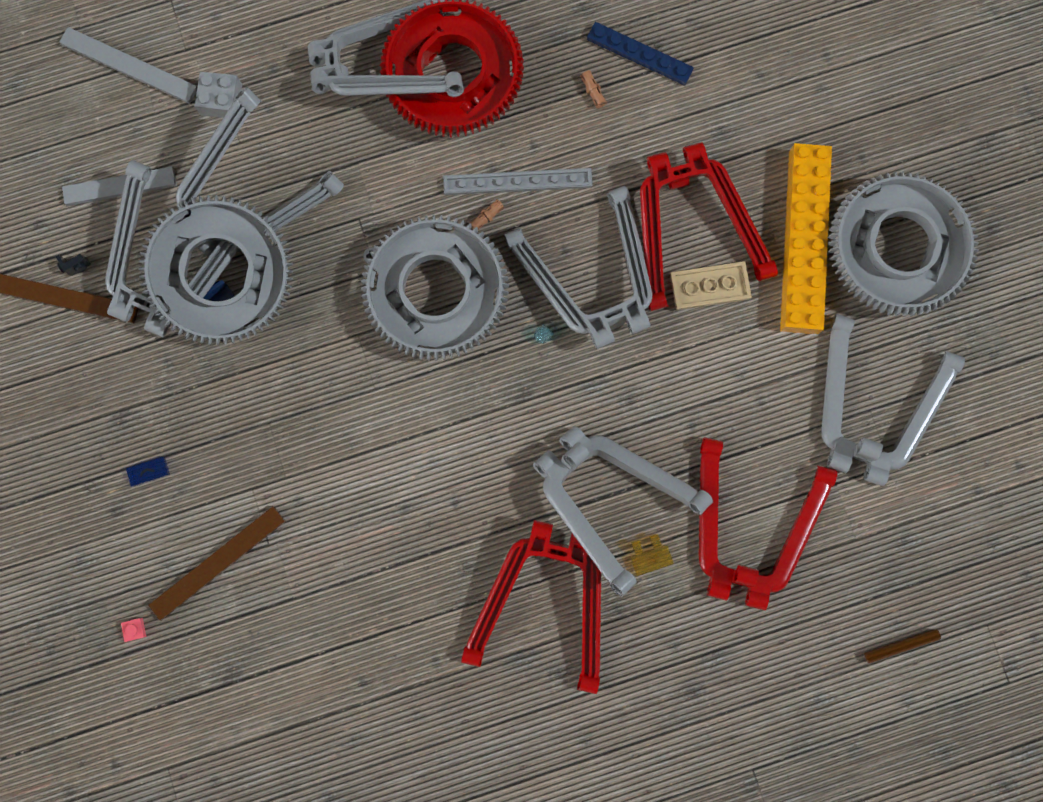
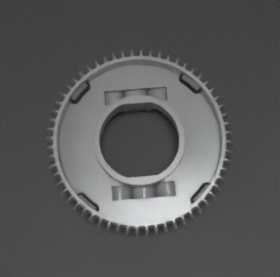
M903 171L898 175L896 172L891 175L886 173L884 176L880 174L877 178L873 177L869 181L866 180L862 185H858L856 189L850 192L851 194L845 197L846 200L841 202L842 206L837 208L838 212L833 216L836 219L831 221V224L834 226L829 229V231L834 233L828 236V238L833 239L828 243L829 246H833L829 253H834L830 260H836L832 267H838L835 274L841 273L842 275L838 280L846 281L843 287L850 286L848 293L854 291L853 298L860 296V303L866 300V307L873 304V310L880 307V313L887 310V315L892 314L894 311L896 317L901 312L903 317L907 316L908 312L910 317L916 313L918 316L923 314V312L927 314L931 310L935 311L938 307L941 308L949 303L967 285L965 282L971 279L969 276L974 272L972 268L976 266L973 262L978 259L974 254L979 251L974 248L979 244L974 241L978 235L973 234L977 228L971 227L974 221H969L968 218L971 214L966 215L965 213L968 207L962 208L961 204L963 201L958 202L956 200L958 195L954 197L951 195L953 190L947 192L945 190L946 185L941 188L939 186L940 181L934 184L932 183L933 178L928 181L926 180V175L920 179L918 173L912 177L911 172L905 176ZM877 189L880 190V192H877V193H875V194H872L871 196H869V197H867V198H863V197H862V195H863L864 193H865V195H867V194H869V193H871L872 191H875V190H877ZM952 208L954 209L952 213L956 217L959 225H963V227L960 229L955 226L953 220L948 214L949 210H951ZM892 217H904L915 221L925 230L929 240L919 270L911 272L899 271L888 266L881 259L876 250L875 241L882 221ZM935 294H938L934 298L925 301V303H922L924 299H927Z
M207 195V201H204L199 196V202L191 198L192 204L190 205L184 200L185 207L182 208L177 204V211L170 208L172 213L170 216L167 213H163L166 218L165 220L158 218L161 224L159 226L153 224L156 231L149 230L148 232L152 235V238L145 237L149 244L142 245L147 250L146 252H140L145 257V260H139L140 263L144 264V267H139L138 270L144 272V274L139 275V278L145 279V282L140 283V285L147 286V289L142 292L144 294L149 293L150 295L146 298V301H153L149 307L157 308L154 311L155 315L162 314L159 318L160 321L165 318L167 319L165 326L173 324L172 331L179 328L178 335L186 332L185 338L188 339L190 335H193V341L200 337V343H204L205 339H208L209 345H211L213 340L219 345L220 340H223L224 344L227 345L228 339H231V342L234 344L237 337L242 342L243 335L250 339V332L256 336L255 330L257 328L263 331L261 325L264 324L269 327L267 320L270 319L274 322L275 320L272 315H280L276 310L277 308H284L280 305L281 302L287 303L283 296L290 295V293L285 291L286 288H292L291 285L287 284V281H293V278L288 277V274L293 273V270H288V267L292 266L293 263L287 262L292 257L285 254L290 249L283 248L287 241H280L283 234H276L279 228L272 229L274 222L267 223L266 221L269 217L266 215L262 218L261 210L256 214L255 206L251 210L248 209V202L241 206L240 199L235 204L233 197L227 202L225 196L222 197V201H219L217 195H215L214 200H211L210 196ZM190 209L191 214L189 217L183 219L177 224H173L171 222V220L175 222L182 216L188 214L187 210ZM266 228H267V230H266L267 234H268V235L270 236V238L272 239L274 245L277 244L278 247L272 246L271 242L269 241V239L267 238V236L264 234V230H265ZM210 240H223L234 244L244 253L248 261L244 288L238 295L225 301H209L199 297L191 289L186 278L189 261L192 256L191 252L198 245ZM157 295L162 296L163 300L165 301V303L167 304V306L170 308V313H169V314L166 313L168 310H167V308L163 305V303H162V301L160 300V298H159V297H156V298H155V296H157ZM257 317H262L261 320H260V319L256 320L254 323H252V324L248 325L247 327H245L246 329L244 330V325L250 323L251 321H253V320L256 319Z
M433 214L432 220H429L427 215H425L424 221H421L418 216V222L414 223L413 219H410L411 224L407 225L404 221L403 228L397 225L398 231L395 232L390 229L392 235L390 237L387 234L384 235L386 238L385 242L379 239L380 247L374 245L377 252H370L373 259L367 258L370 265H364L368 272H362V275L367 278L361 280L362 284L366 285L361 287V290L366 292L361 297L362 299H367L362 303L364 306H369L365 309V313H371L367 318L368 320L374 319L371 322L372 327L378 325L375 329L376 333L382 331L380 337L383 339L387 336L385 340L387 344L393 341L391 345L393 349L398 345L399 352L405 349V355H408L411 351L413 358L419 354L420 360L423 359L424 355L427 356L428 361H430L431 356H434L435 361H438V356H442L443 360H445L448 354L453 359V353L460 357L461 350L467 354L466 348L469 347L473 351L474 343L480 346V339L486 341L485 334L492 335L489 329L496 330L494 322L500 324L497 316H504L500 310H506V306L502 303L508 302V299L503 296L509 295V292L504 290L509 288V284L503 283L508 281V276H503L507 273V269H501L505 266V262H499L502 259V255H497L499 252L498 248L493 249V242L488 244V236L483 239V231L477 234V227L471 230V223L465 227L464 220L458 224L457 218L451 222L450 216L443 220V216L440 215L439 220H436ZM434 225H436V228L452 230V227H455V231L453 233L437 232L434 229ZM430 260H443L451 263L454 270L460 274L466 284L464 296L458 306L452 311L439 316H429L418 312L405 295V285L410 273L421 263ZM376 272H378L376 290L371 291L370 288H374V279ZM498 287V288H497V294H496V300H495L496 306H494V305H493V300H494L495 288ZM421 345V346H426V347H435L436 349L423 348V347H417V346Z

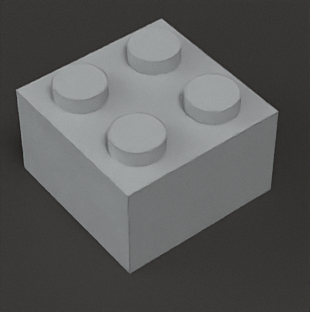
M200 72L195 108L201 116L224 118L231 105L236 101V96L242 91V83L237 75Z

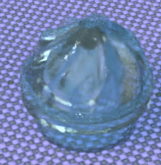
M542 324L541 327L538 326L536 328L534 336L538 343L545 344L552 340L551 337L554 333L546 325Z

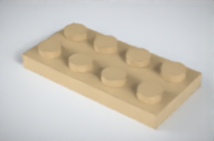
M745 261L670 273L676 310L744 301L752 298Z

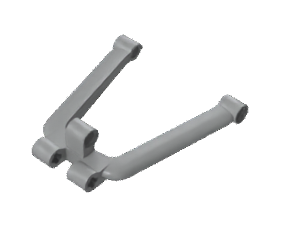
M423 0L332 32L327 39L312 41L308 44L309 62L317 67L310 72L312 90L318 94L332 89L336 94L344 96L447 92L449 96L457 97L464 92L462 77L458 72H450L446 76L349 75L348 68L340 62V52L343 47L395 29V24L400 25V19L406 20L405 14L411 15V9L416 12L417 5L420 8H424V3L428 6L431 0ZM440 10V14L442 16H445L448 13L442 12V10Z
M245 87L236 96V101L231 105L179 185L176 192V201L182 208L185 207L184 200L189 205L192 204L191 198L196 200L199 192L245 120L251 114V111L262 102L248 87ZM328 171L315 185L268 213L267 216L269 218L266 222L273 221L272 229L276 227L280 229L330 196L337 195L343 189L344 184L331 171ZM190 209L187 210L188 214L182 216L175 222L171 220V222L173 224H177L183 219L189 217L191 214ZM266 228V229L264 230V234H265L266 236H269V235L267 234V232H266V230H267V228ZM210 240L198 245L197 248L209 258L221 240Z
M131 160L125 172L127 177L105 277L106 288L113 296L107 314L128 322L136 306L150 312L144 330L164 337L170 325L165 326L166 318L161 321L159 320L162 315L161 313L154 314V311L157 309L156 307H149L153 303L152 300L146 301V298L150 296L149 293H142L141 295L130 289L126 284V275L143 190L152 172L151 167ZM221 240L189 283L191 289L199 297H205L239 248L230 242ZM163 303V305L168 310L166 313L169 314L170 308L167 306V304Z
M625 185L609 191L607 197L615 211L634 295L612 308L590 315L584 314L529 245L527 239L525 240L522 229L518 228L504 234L509 250L512 249L514 255L568 327L577 333H589L596 349L615 342L611 330L623 326L625 321L632 335L651 327L645 309L648 308L652 301V289L630 202V194Z
M835 314L830 324V330L832 331L830 335L821 428L822 439L831 449L827 467L846 474L851 467L853 458L867 463L863 477L865 481L885 486L889 478L890 469L902 468L910 460L954 382L957 373L962 370L965 357L945 351L946 353L941 360V366H939L933 380L889 453L882 452L883 445L881 443L863 437L856 444L846 439L841 433L849 337L855 320Z
M573 426L560 438L561 445L567 450L562 460H558L553 452L547 450L533 463V466L545 478L543 492L548 501L603 576L610 582L609 586L612 591L618 596L623 597L637 583L636 578L618 563L564 490L562 483L582 462L596 455L681 501L698 515H701L713 503V499L706 491L700 490L698 492L692 486L613 440L601 435L587 438L578 427Z

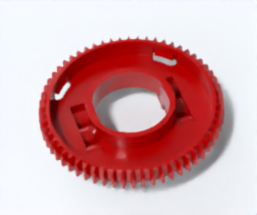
M431 0L430 5L427 6L424 3V8H420L417 5L416 12L411 9L410 16L405 14L406 20L400 19V25L395 24V30L390 31L391 36H387L388 42H384L385 49H382L381 75H393L392 68L393 64H395V75L424 76L423 69L425 66L427 67L449 43H459L471 48L478 55L482 63L480 74L457 97L449 96L447 92L386 94L389 97V102L393 103V109H397L398 115L402 114L403 120L408 118V124L414 122L415 128L421 125V131L423 132L427 128L428 134L434 130L435 136L442 132L443 137H445L446 133H449L450 138H452L453 133L460 137V132L467 136V131L469 130L473 135L476 128L479 132H481V126L488 129V122L494 125V118L499 121V114L505 116L504 108L510 110L509 104H514L513 98L518 97L517 92H520V85H522L521 78H523L524 59L521 45L518 43V37H515V32L511 31V26L507 25L506 19L502 20L501 15L496 16L495 10L490 13L489 6L483 9V4L481 3L479 6H476V1L470 4L469 0H466V2H462V0H459V2L455 0L441 2L438 0L434 4ZM458 9H461V14L458 16H442L440 14V10L442 12H458ZM511 59H512V73H514V74H513V77L510 75V62H509V60H511Z

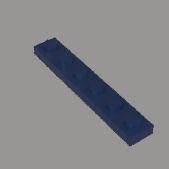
M596 21L587 36L588 41L686 86L694 67Z

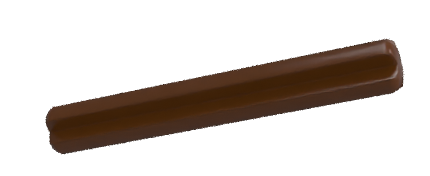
M933 629L865 652L864 656L867 663H873L941 639V635L938 630Z

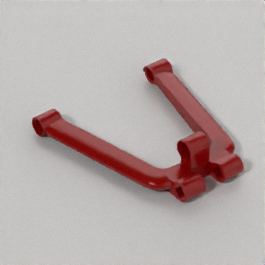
M703 142L683 147L686 164L671 168L666 152L647 157V165L651 175L642 182L640 203L644 259L652 289V301L648 306L650 312L669 307L664 294L659 190L665 185H668L670 190L688 186L690 184L689 178L705 176L711 181L753 263L756 279L761 281L778 275L776 263L774 260H771L727 170L720 162L708 159Z
M704 437L700 448V490L706 491L712 497L713 503L699 515L698 559L702 571L710 576L707 596L727 601L731 591V584L748 587L745 605L765 611L769 604L770 592L782 590L790 581L827 500L831 487L835 485L837 470L817 465L818 468L808 495L774 567L768 575L761 576L758 569L738 565L736 570L722 565L718 560L719 460L724 443L723 441Z
M534 520L530 538L520 539L510 548L471 632L467 645L464 647L461 663L481 667L485 646L521 568L528 557L541 556L558 561H566L577 565L583 572L582 668L577 690L597 694L600 684L601 572L573 533H571L569 546L550 541L553 524Z

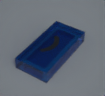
M165 457L126 468L131 487L170 475Z

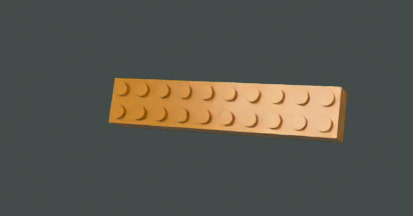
M794 143L789 151L780 332L819 334L824 330L832 146Z

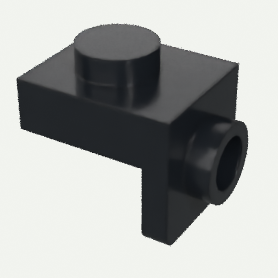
M78 254L68 261L60 255L55 256L60 271L62 273L66 272L71 276L84 272L91 265L88 258L82 254Z

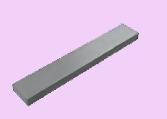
M166 167L152 170L143 192L177 186L174 168ZM122 175L62 186L64 204L71 206L120 197L123 194L127 176Z

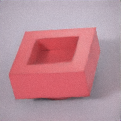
M143 618L121 623L124 642L146 637Z

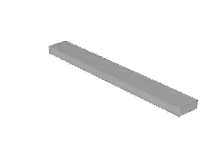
M67 27L59 42L64 47L188 104L191 103L197 92L196 85Z
M591 168L443 176L444 196L592 188L593 186Z

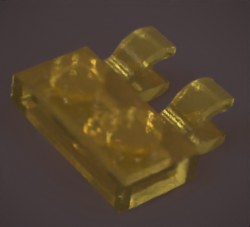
M658 534L649 536L653 550L644 553L640 540L631 542L635 556L630 557L636 576L674 564L668 545H661Z

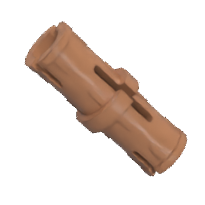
M591 71L583 72L580 77L586 86L587 94L591 96L596 108L605 106L607 101L602 95L601 87L595 81Z
M496 199L489 207L482 209L480 214L469 222L472 225V229L477 227L479 230L486 223H490L493 217L504 209L503 204Z

